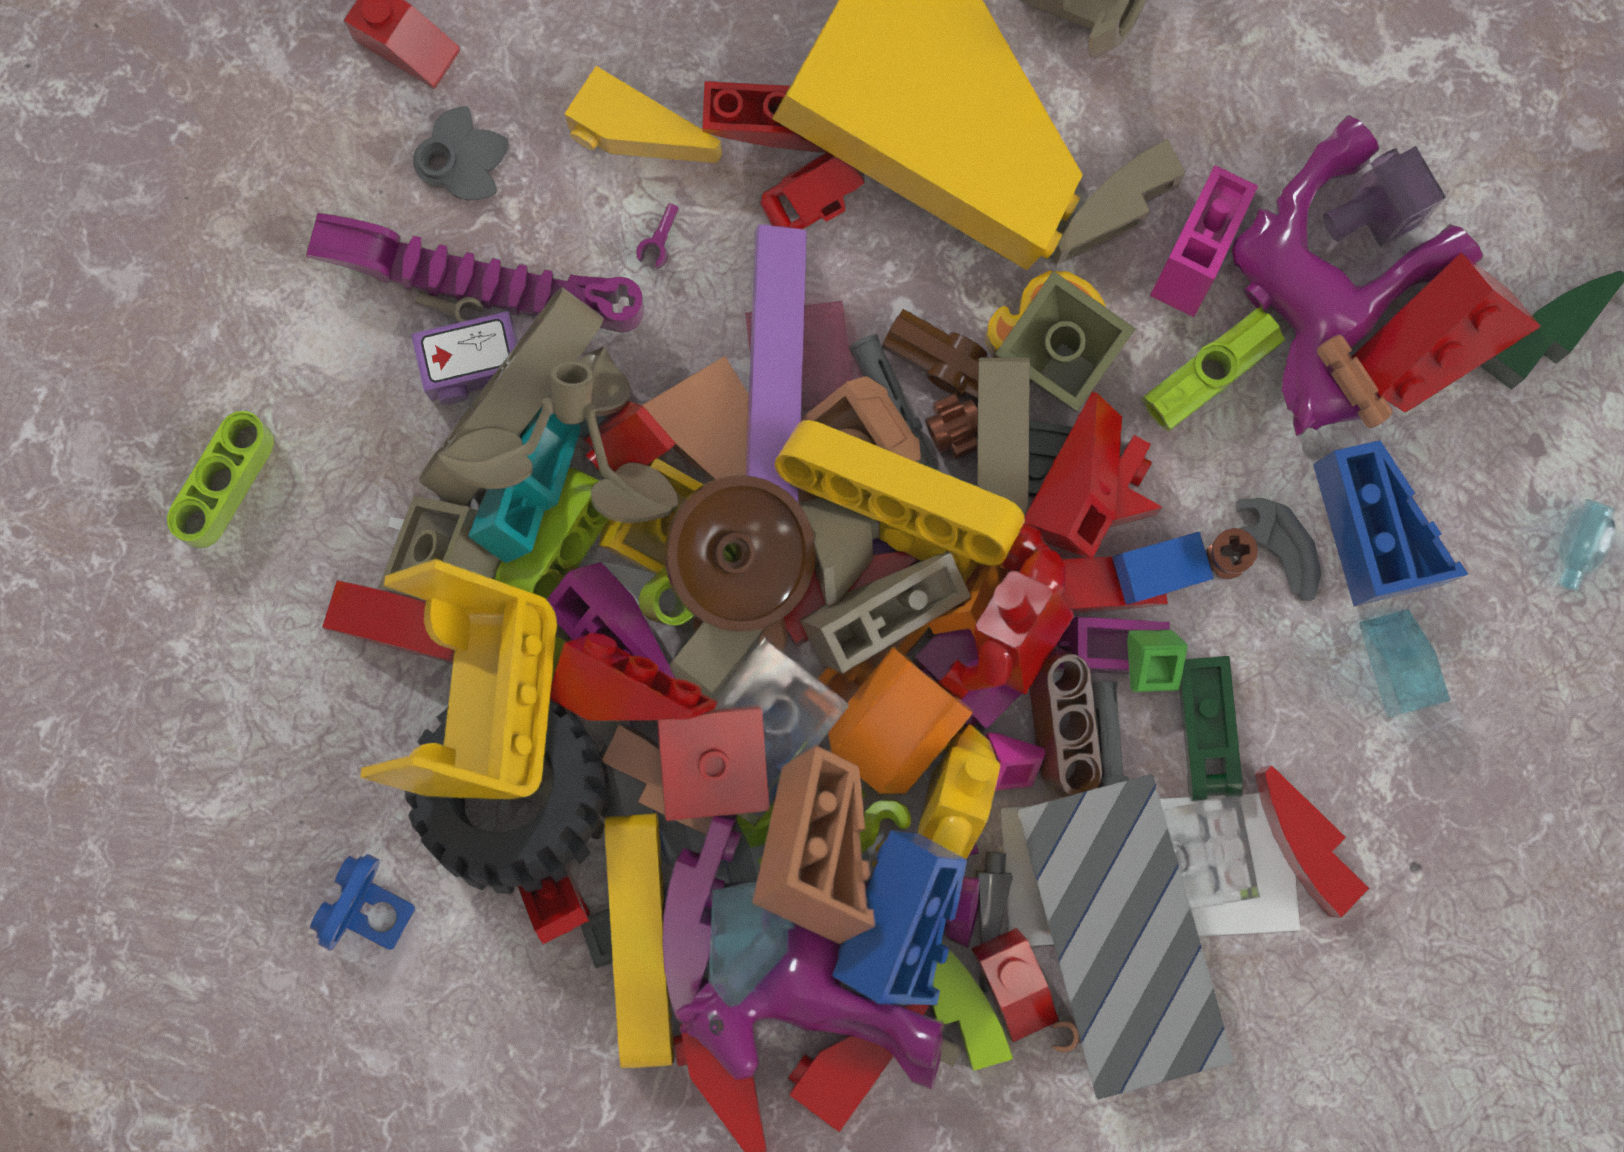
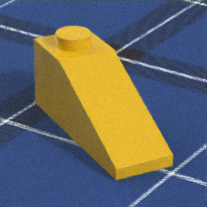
M595 66L564 113L568 128L571 130L570 136L577 143L592 151L598 146L609 154L718 163L722 157L721 140L711 134L702 132L701 128L598 66Z

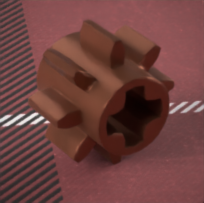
M955 393L933 402L934 406L932 408L935 415L926 418L925 423L937 451L941 453L951 449L955 459L976 451V447H978L975 439L978 437V409L974 402L968 400L960 404Z

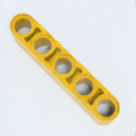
M803 420L797 424L774 462L778 475L792 486L989 566L1003 563L1025 522L1022 510L1015 503L1004 497L812 420Z
M658 814L605 817V847L621 1069L672 1066L674 1064L671 1001L667 988L663 958L665 904Z

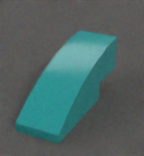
M542 406L519 435L523 445L531 437L542 411ZM551 413L534 453L527 455L532 462L531 475L514 486L487 489L468 537L505 563H509L532 552L544 511L558 505L581 426L563 423L557 419L556 414Z

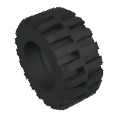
M549 700L544 758L553 770L554 781L547 803L535 818L511 831L496 833L481 831L466 816L465 798L430 797L405 791V801L412 807L408 816L413 829L421 836L423 845L455 877L460 876L468 885L480 890L491 886L498 894H512L514 886H522L526 892L542 889L541 879L551 875L555 882H558L569 875L564 866L574 858L582 864L591 853L586 846L589 839H600L605 827L600 818L601 813L609 811L611 797L605 788V785L610 782L607 768L601 760L599 750L579 719L573 713L568 714L563 706ZM448 708L436 717L441 725L434 732L428 729L424 730L417 741L419 745L436 743L444 746Z

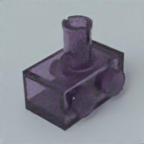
M1416 146L1401 154L1397 148H1394L1377 157L1370 163L1373 169L1360 177L1362 184L1351 197L1352 200L1322 215L1324 225L1335 241L1338 242L1350 233L1367 225L1378 245L1382 247L1422 226L1446 199L1445 194Z

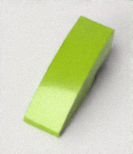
M948 950L946 962L943 964L937 962L932 985L940 990L938 1004L931 1005L935 1019L944 1021V1024L957 1021L969 1065L973 1071L1013 1060L1003 1029L988 999L967 968Z

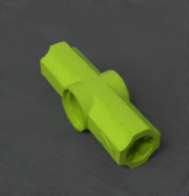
M1258 307L1213 343L1202 347L1195 357L1144 395L1141 400L1147 412L1159 426L1169 432L1214 396L1223 393L1232 382L1283 344L1286 339L1280 330V326L1269 313L1264 312ZM1205 360L1219 362L1224 368L1225 377L1219 380L1209 378L1202 370V362Z

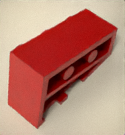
M1461 252L1351 358H1358L1378 388V395L1384 397L1386 401L1406 413L1540 328L1541 325L1510 289Z

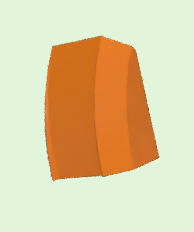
M894 646L827 728L831 752L859 766L860 778L879 794H906L968 720L974 710L959 698L948 693L914 665L907 655Z

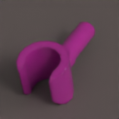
M668 203L652 238L644 239L637 246L636 256L640 262H642L645 251L649 247L657 246L660 249V256L655 263V268H661L666 264L668 251L664 245L679 210L677 205Z

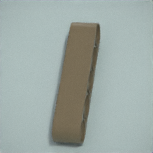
M561 287L548 301L429 460L418 481L449 503L466 506L480 487L467 484L451 475L439 463L437 452L448 449L464 435L485 428H500L519 436L541 408L542 400L550 396L551 372L553 368L563 362H575L596 335L604 317Z

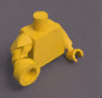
M970 724L967 728L961 727L944 747V750L948 752L931 775L917 834L923 835L965 859L970 854L989 818L1000 770V763L996 760L990 741ZM882 841L875 847L877 854L885 841ZM874 861L871 864L874 868L877 865V861Z

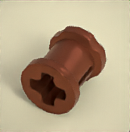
M1238 528L1224 530L1206 550L1211 571L1217 577L1228 580L1239 577L1242 572L1250 568L1254 564L1258 553V547L1252 535ZM1229 543L1234 552H1241L1242 555L1234 565H1232L1230 557L1221 555V551Z

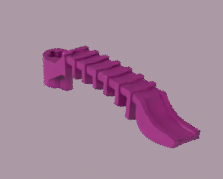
M317 213L306 253V258L353 269L381 282L402 284L403 288L411 290L413 287L429 291L430 295L437 297L439 294L454 297L456 301L471 297L480 301L483 304V308L492 309V307L509 310L510 314L514 315L523 313L537 317L552 296L562 287L604 317L600 326L602 329L619 333L629 332L638 327L644 317L641 289L629 278L619 276L602 278L570 274L567 281L554 278L553 271L546 269L542 275L529 273L527 266L519 264L515 270L502 267L501 261L492 258L490 263L476 261L474 254L466 252L464 257L448 254L447 246L441 244L438 245L436 251L422 248L421 237L414 235L409 244L400 242V235L391 229L347 217ZM620 297H627L629 306H624L622 313H615L613 304H618Z

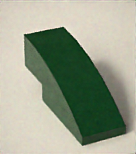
M1620 270L1593 279L1560 295L1532 315L1541 325L1540 328L1489 359L1480 367L1512 390L1526 379L1543 355L1557 364L1572 352L1624 283V273Z

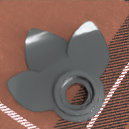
M467 106L453 108L437 118L431 138L423 141L415 150L413 156L414 169L419 178L425 183L433 186L445 185L459 199L483 200L497 193L495 182L488 172L493 170L503 160L509 147V141L506 137L493 131L473 129L472 115ZM437 156H443L447 159L445 167L439 170L432 169L430 167L432 159Z

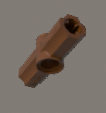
M903 309L889 329L882 343V348L925 372L926 378L943 391L951 395L955 393L957 397L961 398L965 395L978 403L979 358H989L987 357V351L970 338L956 332L947 334L926 320Z

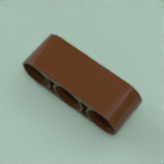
M1055 647L1029 690L1036 746L1042 747L1046 753L1039 769L1041 776L1047 784L1071 796L1097 789L1102 779V767L1088 664L1081 657ZM1060 663H1063L1064 672L1062 677L1054 683L1053 673L1055 668ZM1069 712L1070 721L1067 727L1060 731L1059 723L1061 718ZM1075 761L1076 769L1069 779H1065V772L1068 766Z

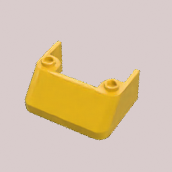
M437 559L385 576L384 586L426 600L424 624L428 635L437 644L454 650L444 746L436 743H427L416 747L409 756L362 767L360 778L430 797L516 799L533 794L538 789L542 779L557 619L551 604L539 595Z

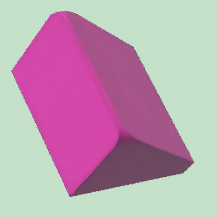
M987 732L985 737L990 741L996 760L1000 763L995 791L1032 787L1046 754L1044 749L1002 734Z

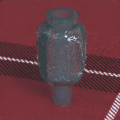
M1586 499L1583 508H1578L1572 512L1564 529L1559 548L1560 558L1565 566L1558 584L1559 586L1578 592L1584 574L1595 571L1601 566L1616 534L1617 527L1612 519L1615 512L1614 508Z

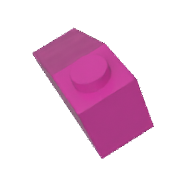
M1214 165L1150 294L1151 297L1195 317L1220 269L1258 185Z

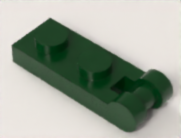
M1230 656L1185 659L1179 691L1190 801L1207 800V796L1213 794H1224L1225 798L1242 797L1243 782ZM1222 759V774L1206 775L1205 760Z

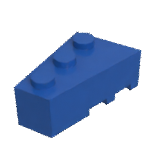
M1381 440L1334 450L1313 464L1354 607L1443 586L1469 575L1460 561L1455 563L1438 537L1442 533L1435 522L1427 520L1412 496L1415 492Z
M890 830L887 840L879 849L877 865L865 890L867 909L873 910L875 926L841 944L838 953L839 959L832 976L878 1004L937 1005L940 990L932 986L937 962L943 964L947 960L949 947L941 942L946 919L951 921L956 917L967 860L921 834Z

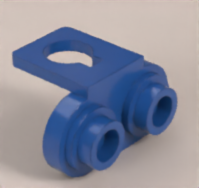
M366 854L364 857L360 856L358 859L348 856L343 862L335 878V883L342 886L340 898L333 905L324 901L314 915L310 925V929L317 932L318 945L331 951L348 928L388 950L395 948L415 911V906L372 883L380 864L378 858L370 854ZM367 902L370 905H375L379 902L389 903L396 911L397 919L395 925L386 932L375 931L368 922V916L360 912L364 903Z

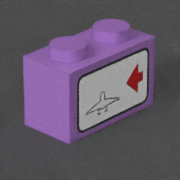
M509 311L411 334L424 392L431 401L439 400L440 404H453L464 401L469 397L468 392L483 389L518 343L515 324Z

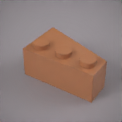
M817 745L782 766L752 904L838 944L875 926L873 910L867 909L864 880L870 878L869 863L868 861H862L859 833L865 830L859 766Z

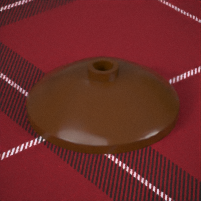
M728 476L713 480L701 486L686 498L670 523L665 542V566L670 585L679 601L691 614L713 627L743 632L772 625L795 608L811 582L816 557L815 539L811 524L806 513L795 498L771 481L753 476ZM728 543H732L736 549V555L730 562L726 561L723 556V549Z

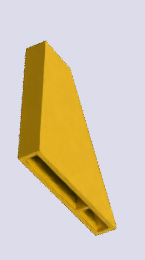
M838 0L772 118L1025 270H1028L1040 256L1046 260L1051 256L1062 237V234L1056 231L1060 221L1066 222L1080 200V196L1074 192L1083 174L983 0Z

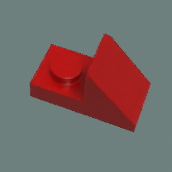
M1133 435L1119 460L1116 516L1109 528L1153 517L1162 509V506L1128 488L1129 484L1138 488L1152 464V461L1145 458L1151 443L1136 435Z
M567 865L564 867L569 875L558 882H555L551 875L541 879L542 889L526 892L522 886H517L533 929L543 945L589 921V908Z

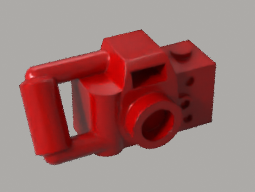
M826 152L803 167L787 174L780 183L763 192L760 205L771 226L803 230L820 219L827 222L846 211L844 196L856 191L861 185L865 184L864 173L831 153ZM784 194L799 215V218L791 222L779 199Z

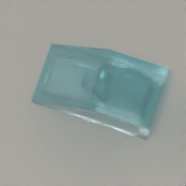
M1409 609L1359 623L1388 719L1450 701L1436 652Z
M757 882L713 890L709 982L728 1007L739 1005L789 951V929L795 927V923L752 904Z

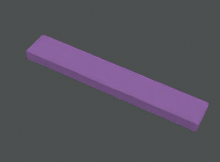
M758 224L755 230L746 476L771 481L786 490L798 502V488L785 482L778 475L774 462L797 424L801 422L807 230Z

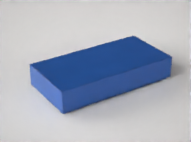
M1200 531L1112 556L1126 605L1214 579Z

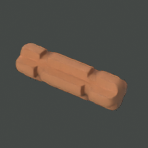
M1336 335L1322 343L1317 349V354L1326 367L1331 364L1334 369L1331 375L1352 406H1359L1361 410L1357 413L1366 427H1376L1389 419L1392 415V409L1384 397H1377L1375 393L1378 391V388L1358 358H1351L1349 353L1352 349L1344 337Z

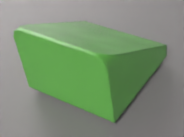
M1168 629L1129 631L1127 646L1131 690L1133 692L1179 691L1188 644L1174 631Z

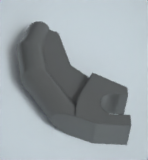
M1239 499L1236 502V512L1251 511L1257 518L1255 526H1245L1239 529L1250 533L1255 539L1257 546L1268 549L1280 558L1293 594H1299V599L1302 601L1314 600L1321 578V569L1315 542L1289 507L1268 499Z

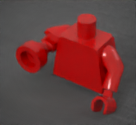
M1023 524L1005 560L1000 564L1001 568L1010 572L1003 582L997 586L993 598L976 623L974 635L978 653V664L967 667L956 659L950 665V670L938 681L940 685L960 700L970 690H984L999 687L1003 684L1026 695L1074 617L1073 611L1061 597L1065 590L1066 563L1062 561L1056 551L1051 550L1044 543L1042 531L1028 524Z

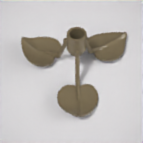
M604 346L575 362H563L553 368L551 372V394L548 398L542 400V411L526 444L523 445L520 437L508 430L485 428L466 434L448 449L437 452L439 463L457 479L480 488H507L524 481L531 475L532 462L527 455L534 453L551 413L556 414L557 419L566 424H578L586 419L600 473L605 478L593 485L591 489L592 504L601 515L617 522L638 523L668 516L673 511H676L678 507V496L673 486L666 477L654 468L639 463H627L614 472L608 465L596 415H609L623 409L631 399V386L624 374L614 364Z

